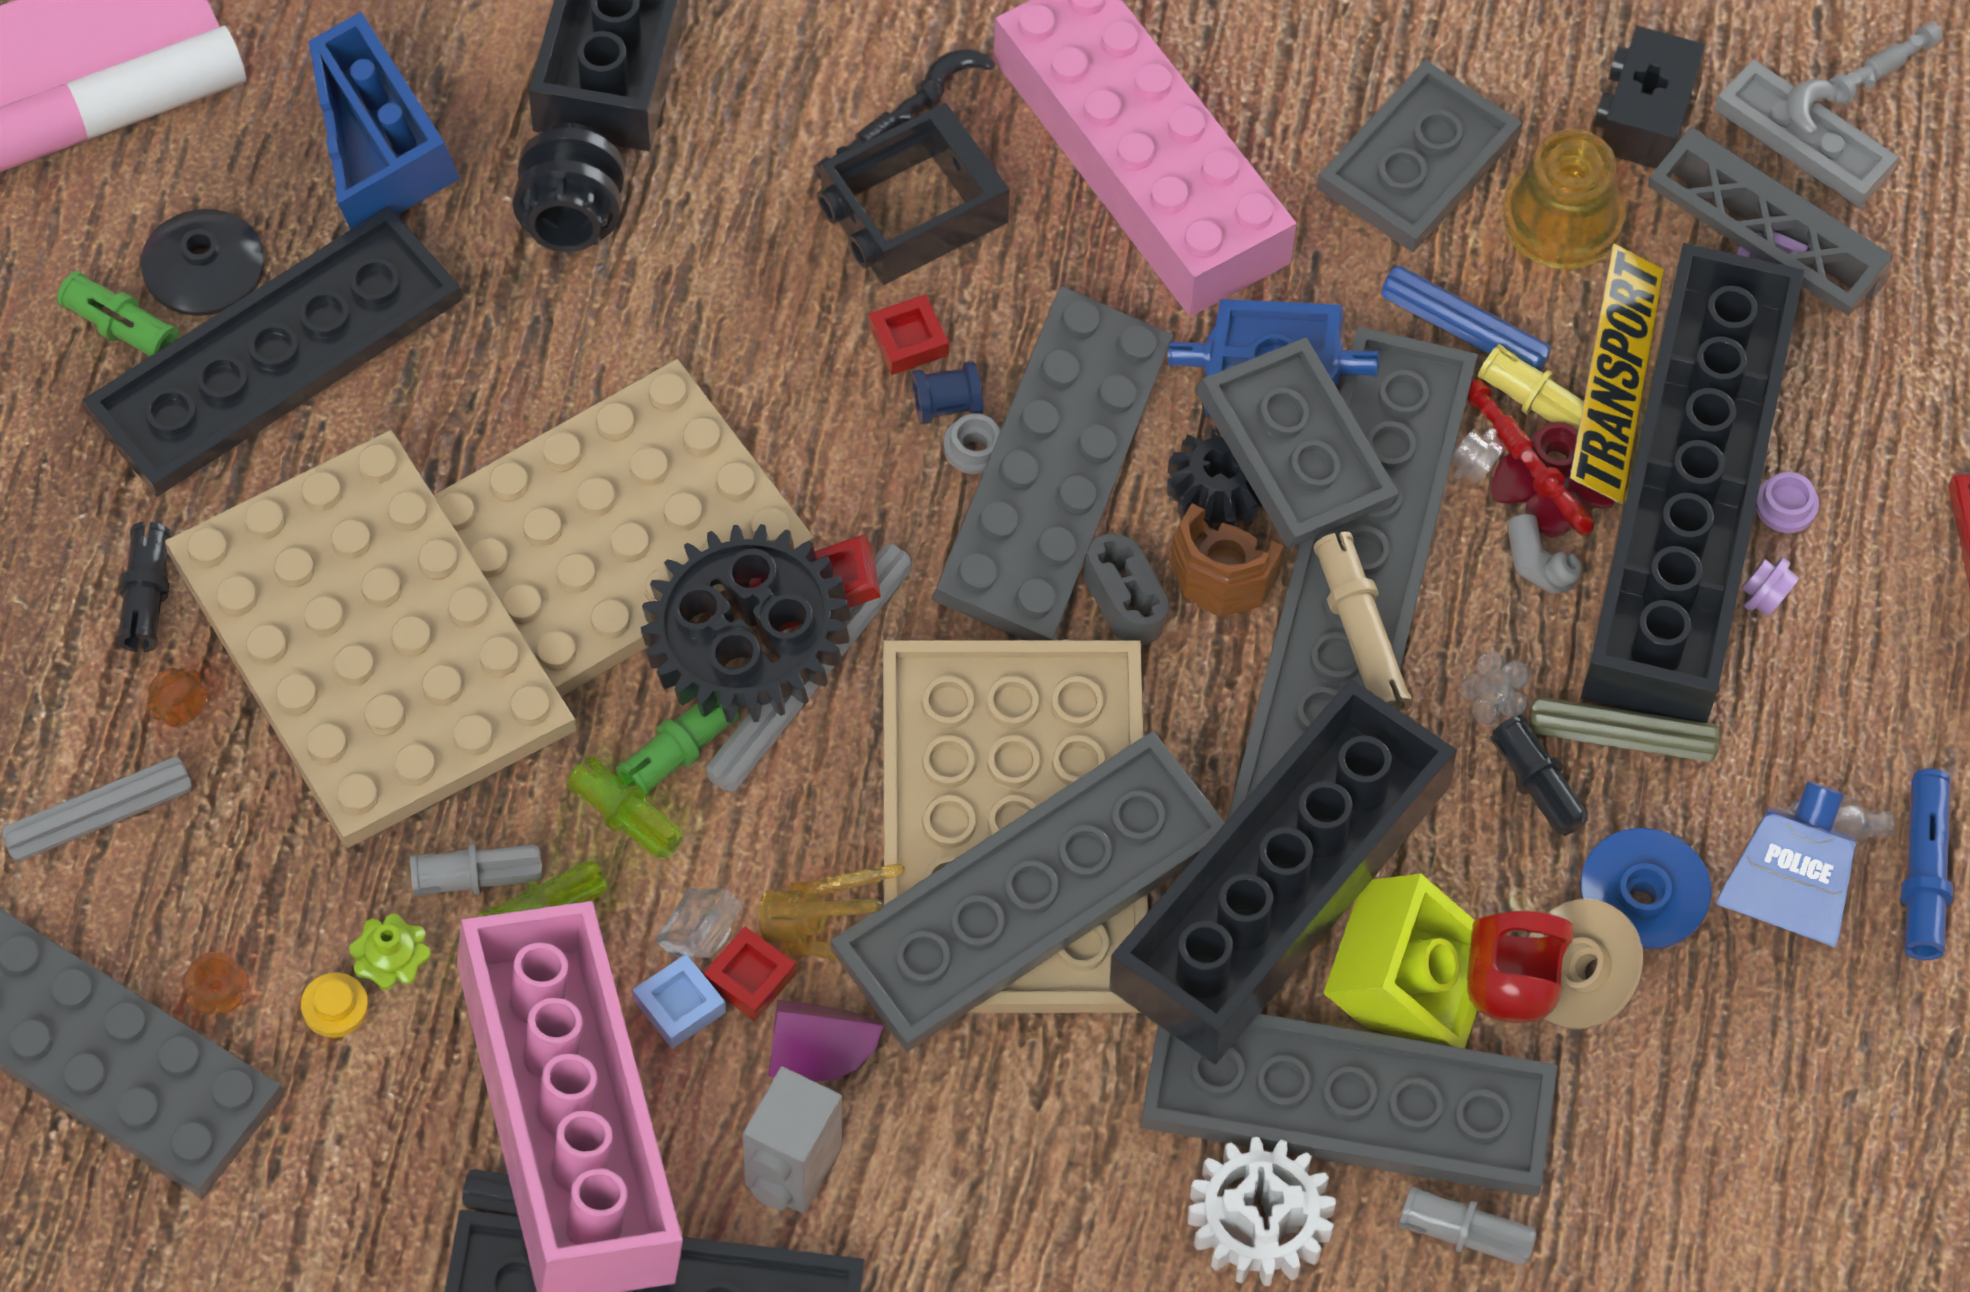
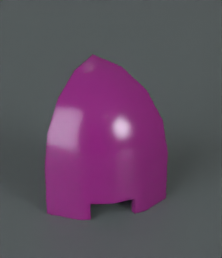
M777 999L768 1076L775 1077L782 1066L812 1081L836 1080L857 1070L873 1053L884 1025L874 1018L844 1009Z

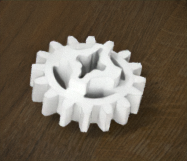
M1252 1137L1249 1153L1241 1154L1235 1145L1229 1143L1225 1145L1224 1164L1222 1165L1216 1160L1207 1158L1202 1171L1205 1180H1193L1190 1199L1195 1201L1196 1204L1189 1206L1187 1222L1188 1225L1201 1227L1196 1232L1194 1245L1197 1250L1214 1247L1215 1251L1211 1267L1216 1271L1224 1267L1228 1262L1236 1265V1282L1243 1283L1249 1271L1252 1270L1259 1271L1263 1286H1271L1274 1270L1282 1269L1289 1279L1294 1280L1298 1278L1299 1258L1315 1265L1319 1261L1321 1247L1318 1242L1329 1243L1334 1225L1326 1219L1333 1217L1336 1201L1333 1197L1321 1196L1326 1191L1329 1178L1326 1173L1308 1175L1311 1155L1307 1152L1298 1156L1294 1161L1287 1158L1286 1141L1280 1140L1275 1146L1273 1153L1264 1152L1259 1137ZM1244 1177V1181L1237 1189L1224 1190L1233 1181ZM1256 1193L1259 1194L1260 1205L1264 1206L1266 1216H1270L1267 1230L1263 1228V1219L1259 1217L1258 1210L1254 1207ZM1299 1226H1304L1294 1239L1279 1246L1278 1242L1286 1233H1298Z

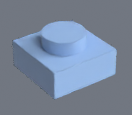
M687 954L632 989L633 1001L671 1049L726 1013L725 1001Z

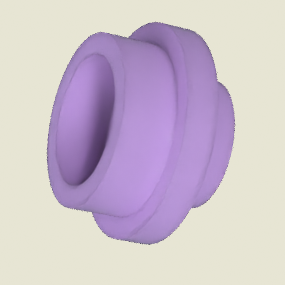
M1783 472L1769 478L1759 488L1756 511L1760 519L1768 527L1783 533H1795L1806 529L1815 520L1819 509V499L1812 483L1806 477L1794 472Z
M1782 557L1775 565H1772L1764 559L1741 587V589L1749 594V597L1743 604L1747 610L1751 612L1756 608L1768 617L1777 608L1799 579L1797 575L1788 569L1790 562Z

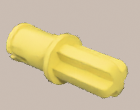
M1498 344L1485 360L1477 377L1485 380L1495 388L1497 387L1523 405L1521 411L1525 414L1533 410L1551 423H1567L1579 431L1584 401L1552 381L1554 373L1549 370L1542 373L1519 359L1501 344Z

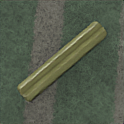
M1542 696L1535 698L1531 708L1529 726L1535 734L1707 762L1713 761L1719 750L1720 728L1715 724Z

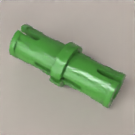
M79 271L68 275L59 288L57 303L95 324L99 334L110 341L120 339L150 357L179 339V330L170 324L167 325L139 308L136 298L126 292L115 294L88 279L86 275ZM103 306L132 321L134 326L131 328L102 310Z
M695 703L675 721L671 719L663 721L657 726V735L625 762L617 765L616 771L619 778L627 788L634 782L636 786L632 789V793L638 798L643 799L650 790L683 764L685 767H690L699 759V750L730 724L738 721L739 713L737 712L736 717L730 723L726 722L722 705L717 704L713 711L704 717L701 716L698 705Z

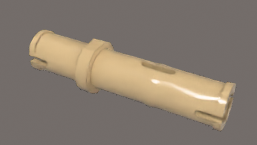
M1350 532L1340 533L1339 536L1342 542L1340 544L1335 533L1326 535L1314 544L1313 549L1319 558L1330 589V594L1327 597L1329 608L1332 613L1338 614L1341 619L1365 688L1399 711L1404 712L1410 708L1413 700L1407 691L1375 603L1379 595L1376 584L1372 579L1366 578L1354 546L1353 535Z

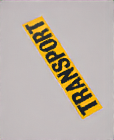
M1613 243L1570 479L1623 504L1664 269Z

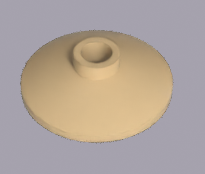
M1595 899L1568 901L1548 912V914L1568 919L1574 927L1572 943L1567 947L1562 961L1561 987L1563 988L1561 997L1553 1012L1544 1019L1564 1028L1587 1029L1610 1020L1630 1001L1641 977L1643 950L1635 926L1616 907ZM1531 932L1528 937L1542 938L1547 937V935ZM1597 959L1595 972L1589 979H1586L1585 969L1592 960Z

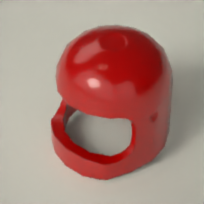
M1534 911L1499 913L1475 920L1472 924L1467 972V993L1473 1006L1487 1017L1508 1023H1529L1546 1018L1553 1012L1561 997L1563 988L1561 987L1562 961L1567 947L1572 943L1574 925L1568 919L1557 915ZM1519 930L1547 935V937L1532 938L1504 934Z

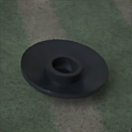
M214 209L186 211L166 220L149 236L141 255V272L150 294L166 308L192 316L218 314L247 296L257 287L264 269L262 244L252 227L231 213ZM198 249H209L203 254L192 253Z

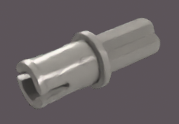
M473 843L468 844V850L440 854L410 855L414 897L473 890L474 896L481 895V887L537 882L541 879L543 873L541 852L536 845L476 850V844Z
M1412 1186L1398 1226L1402 1229H1408L1420 1234L1423 1233L1441 1239V1241L1456 1245L1455 1251L1462 1253L1463 1248L1467 1247L1519 1265H1524L1529 1261L1536 1240V1231L1532 1227L1476 1210L1478 1202L1471 1200L1468 1206L1435 1196Z

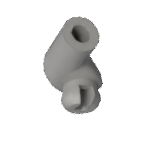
M1522 514L1508 520L1507 530L1514 568L1517 574L1548 593H1564L1569 591L1573 583L1579 580L1581 576V565L1577 557L1573 554L1566 556V552L1563 551L1553 555L1544 550L1536 516Z

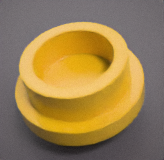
M328 973L317 977L306 987L301 998V1011L304 1021L311 1030L325 1037L341 1038L351 1034L363 1023L368 1012V999L364 987L357 979L344 973Z

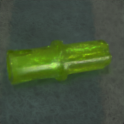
M595 756L585 758V764L591 768L590 770L581 762L573 769L568 778V789L599 811L605 817V826L612 831L622 830L655 858L662 857L667 859L674 854L676 848L683 840L682 830L645 800L646 793L642 788L637 785L631 787L627 785Z
M585 861L540 885L535 880L528 882L527 890L500 905L478 913L477 917L588 902L606 893L608 890L607 882L603 872L595 862Z

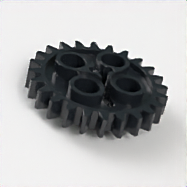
M763 524L759 525L753 539H744L739 525H733L730 541L722 543L713 531L707 532L709 548L702 552L694 545L686 543L684 548L688 561L684 565L667 559L664 564L670 582L664 580L651 581L650 586L657 601L645 602L642 605L646 622L649 623L641 627V634L645 646H650L645 651L651 669L659 668L657 674L664 689L675 686L674 690L679 704L683 706L697 696V705L701 716L704 717L709 715L717 704L722 705L726 722L730 723L736 717L739 707H748L753 722H759L762 705L770 703L773 709L782 716L785 715V697L792 695L804 704L809 702L805 689V684L808 681L823 687L828 685L827 675L822 664L841 666L843 661L839 647L836 645L849 643L850 641L847 624L843 622L851 619L847 600L842 599L846 594L841 577H832L834 572L828 557L816 560L812 542L807 541L794 550V543L791 531L789 530L783 531L776 541L772 542L769 541L766 526ZM752 578L767 579L762 585L755 588L742 587L746 581ZM721 584L727 590L737 610L751 627L758 626L762 642L779 658L778 661L772 662L760 649L756 637L743 620H734L729 602L713 588L714 585ZM701 613L714 614L710 620L704 623L694 624L689 622L694 616ZM789 622L803 623L798 630L791 633L777 631ZM745 657L751 659L745 666L737 669L725 667L731 660Z

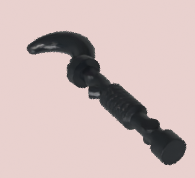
M958 49L938 57L929 66L925 79L915 84L916 94L899 104L891 113L884 111L882 115H879L857 132L854 141L847 146L839 147L833 157L825 156L813 166L815 174L821 180V163L901 123L913 119V113L922 112L925 106L933 109L940 105V98L945 91L944 82L951 75L971 68L992 70L995 62L987 54L974 49Z

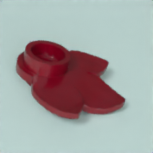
M1563 422L1549 423L1531 436L1530 440L1534 444L1533 451L1547 468L1556 467L1560 470L1565 478V489L1582 505L1600 509L1612 508L1614 506L1615 500L1570 479L1578 437V430L1574 426ZM1550 452H1560L1567 459L1557 460L1549 457L1547 454ZM1510 453L1505 455L1497 465L1492 478V500L1495 503L1503 504L1526 503L1527 514L1536 516L1540 533L1549 538H1558L1569 532L1572 527L1563 517L1553 500L1549 497H1541L1533 487L1535 478L1521 460L1514 459Z

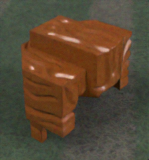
M1191 503L1173 535L1170 563L1183 596L1198 603L1197 607L1219 617L1261 607L1280 574L1284 545L1270 540L1268 551L1257 550L1258 539L1238 527L1222 523L1218 531L1212 528L1209 529L1208 524L1203 520L1206 510Z

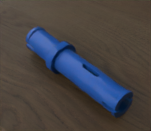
M1937 769L1918 770L1913 774L1911 780L1908 878L1901 883V901L1907 905L1905 953L1907 956L1918 960H1936L1943 956V952H1945L1946 907L1953 902V885L1947 880L1950 775Z

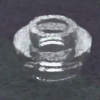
M1490 426L1481 435L1472 428L1453 453L1452 460L1459 464L1452 476L1459 481L1465 477L1474 485H1477L1506 448V445L1495 438L1498 431Z

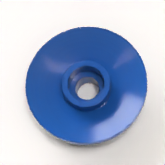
M1631 828L1606 837L1590 852L1581 873L1580 893L1581 899L1600 900L1622 911L1635 926L1641 940L1642 949H1660L1682 942L1698 929L1708 912L1711 902V881L1700 856L1680 838L1657 829ZM1645 892L1651 896L1653 903H1639L1631 897V894Z

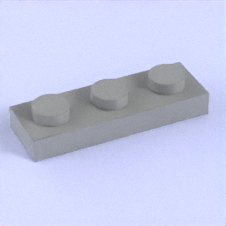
M1752 59L1718 95L1714 110L1860 208L1893 173L1899 156L1817 101L1810 108V116L1817 130L1812 135L1807 134L1797 127L1788 113L1787 99L1789 92L1794 86Z

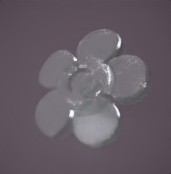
M1492 651L1483 654L1478 660L1477 665L1478 671L1482 676L1470 673L1461 682V695L1463 698L1475 701L1472 707L1474 719L1482 724L1492 725L1499 719L1500 711L1503 715L1510 718L1521 715L1527 706V699L1522 693L1514 689L1522 688L1529 682L1530 672L1527 666L1516 660L1506 664L1504 656L1498 652Z

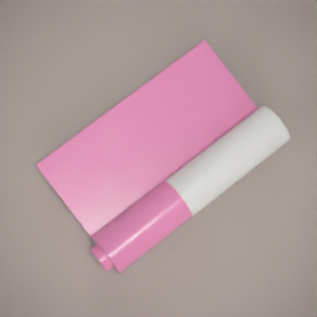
M14 0L0 5V172L246 82L245 70L235 42L227 27L219 26L208 0Z

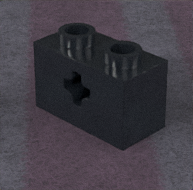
M1636 25L1630 47L1618 45L1608 80L1618 82L1615 94L1603 92L1593 127L1604 129L1598 153L1654 169L1660 165L1677 144L1706 44Z

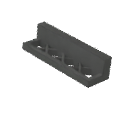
M1693 127L1688 129L1649 177L1648 187L1759 259L1803 269L1804 275L1801 286L1850 316L1864 297L1872 301L1886 283L1893 255ZM1672 174H1675L1695 188L1687 189L1670 177ZM1712 200L1713 205H1711L1707 201ZM1724 207L1745 220L1736 221L1725 214ZM1772 231L1809 246L1807 252L1787 254L1775 246ZM1756 233H1763V237L1759 236ZM1813 265L1814 270H1812L1808 266ZM1825 272L1851 288L1849 292L1826 279Z

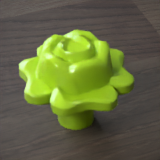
M398 914L388 915L383 924L376 919L366 921L362 935L349 946L351 956L357 960L354 964V971L357 977L371 979L383 990L392 989L398 981L402 984H412L415 982L418 968L429 961L431 957L429 948L422 944L426 938L424 929L420 926L406 924Z

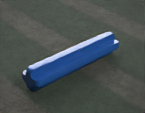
M1395 266L1383 283L1381 294L1385 299L1489 354L1498 344H1501L1519 359L1539 371L1543 369L1548 361L1551 350L1548 343L1402 266Z

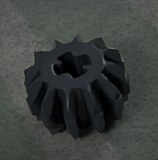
M1211 425L1204 431L1203 441L1187 434L1185 440L1181 443V452H1173V455L1170 457L1167 470L1170 478L1167 480L1166 492L1169 500L1178 502L1177 512L1180 515V520L1183 519L1192 503L1206 510L1203 520L1208 524V527L1211 526L1212 522L1235 526L1236 519L1252 525L1253 521L1257 518L1258 508L1263 506L1223 437L1218 436Z

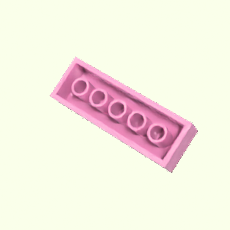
M1029 0L995 18L993 60L1189 317L1218 303L1220 299H1225L1291 264L1297 223L1122 0Z
M588 901L461 919L457 968L537 1292H625L674 1284L683 1240L593 902Z

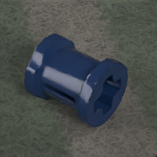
M974 360L964 362L962 369L925 374L923 370L912 371V389L920 424L931 423L933 417L968 411L971 414L983 415L982 389Z

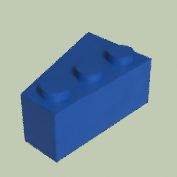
M361 11L308 41L319 103L325 120L328 153L332 160L336 181L337 203L350 229L387 206L398 215L461 179L443 139Z

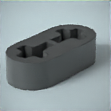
M1104 534L1095 538L1089 545L1083 576L1110 629L1123 641H1140L1141 644H1148L1157 640L1163 632L1170 604L1142 549L1135 541L1119 534ZM1124 567L1121 577L1117 568ZM1130 600L1135 610L1128 611Z

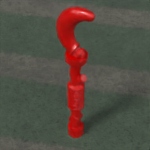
M1481 379L1472 380L1467 401L1471 406L1479 407V410L1492 423V432L1510 455L1516 460H1521L1535 478L1533 487L1538 495L1552 499L1575 532L1582 536L1591 535L1594 531V521L1586 508L1565 489V478L1560 470L1556 467H1546L1533 451L1534 444L1512 416L1504 415L1500 407L1491 398L1492 392L1485 382Z

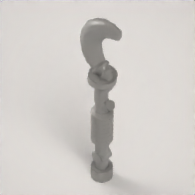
M1933 22L1926 23L1918 28L1915 35H1911L1907 41L1900 45L1892 44L1868 58L1864 62V67L1848 73L1847 76L1845 74H1836L1829 81L1809 79L1797 84L1789 92L1787 99L1788 113L1792 121L1798 128L1812 135L1817 130L1810 116V108L1815 101L1820 99L1832 101L1833 99L1838 104H1848L1855 98L1856 88L1860 84L1864 83L1866 88H1873L1877 80L1903 66L1907 62V57L1915 56L1922 48L1928 50L1939 44L1943 39L1940 27Z

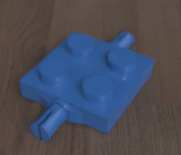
M1220 299L1216 325L1208 336L1206 343L1175 342L1171 340L1169 343L1170 348H1168L1169 367H1204L1208 377L1307 337L1333 383L1337 386L1342 374L1378 377L1380 352L1343 350L1341 342L1344 322L1342 305ZM1205 408L1206 416H1210Z

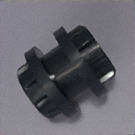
M568 122L553 126L547 131H541L524 145L519 157L517 172L519 180L514 191L513 211L519 224L531 234L536 243L554 251L571 253L584 250L591 245H596L611 234L616 228L620 216V193L624 185L625 163L620 152L602 135V132L587 125Z

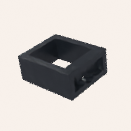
M945 102L821 163V190L817 192V199L827 220L831 224L839 222L847 233L851 252L858 264L864 269L871 267L881 283L885 285L1008 223L1010 189ZM933 157L965 203L886 241L855 195Z

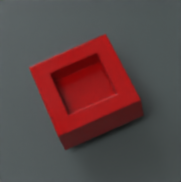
M926 294L869 313V329L891 375L949 356V342Z
M744 926L704 971L703 975L723 999L756 1021L795 977L797 968L796 962Z

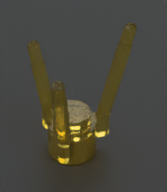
M896 863L814 882H791L788 890L765 891L761 897L758 911L759 928L763 939L767 942H785L789 955H814L838 961L830 950V944L812 940V936L821 934L824 928L825 916L877 913L882 910L883 905L877 899L823 902L819 895L901 876L905 871L904 866Z

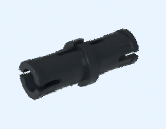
M144 522L136 523L131 527L127 571L119 576L118 591H120L119 594L123 597L116 643L119 647L131 652H138L139 637L144 638L142 647L144 652L155 650L158 645L157 632L161 602H164L169 596L170 583H168V579L165 576L168 553L165 540L171 538V531L168 527L156 522H150L148 537L144 536Z

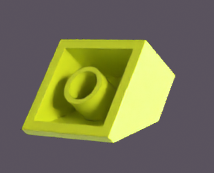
M1422 874L1372 879L1355 900L1323 994L1365 1028L1394 1037L1465 1049L1477 1013V1009L1471 1003L1467 993L1472 924L1475 920Z

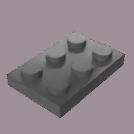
M1425 59L1318 175L1317 189L1414 253L1520 136L1522 122Z
M1307 337L1203 378L1195 391L1287 549L1387 507L1399 495V492Z

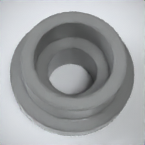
M968 414L959 418L948 428L944 437L943 449L948 462L961 472L982 474L1000 433V427L993 419L982 414ZM969 442H978L985 447V450L972 451L965 448L964 445Z

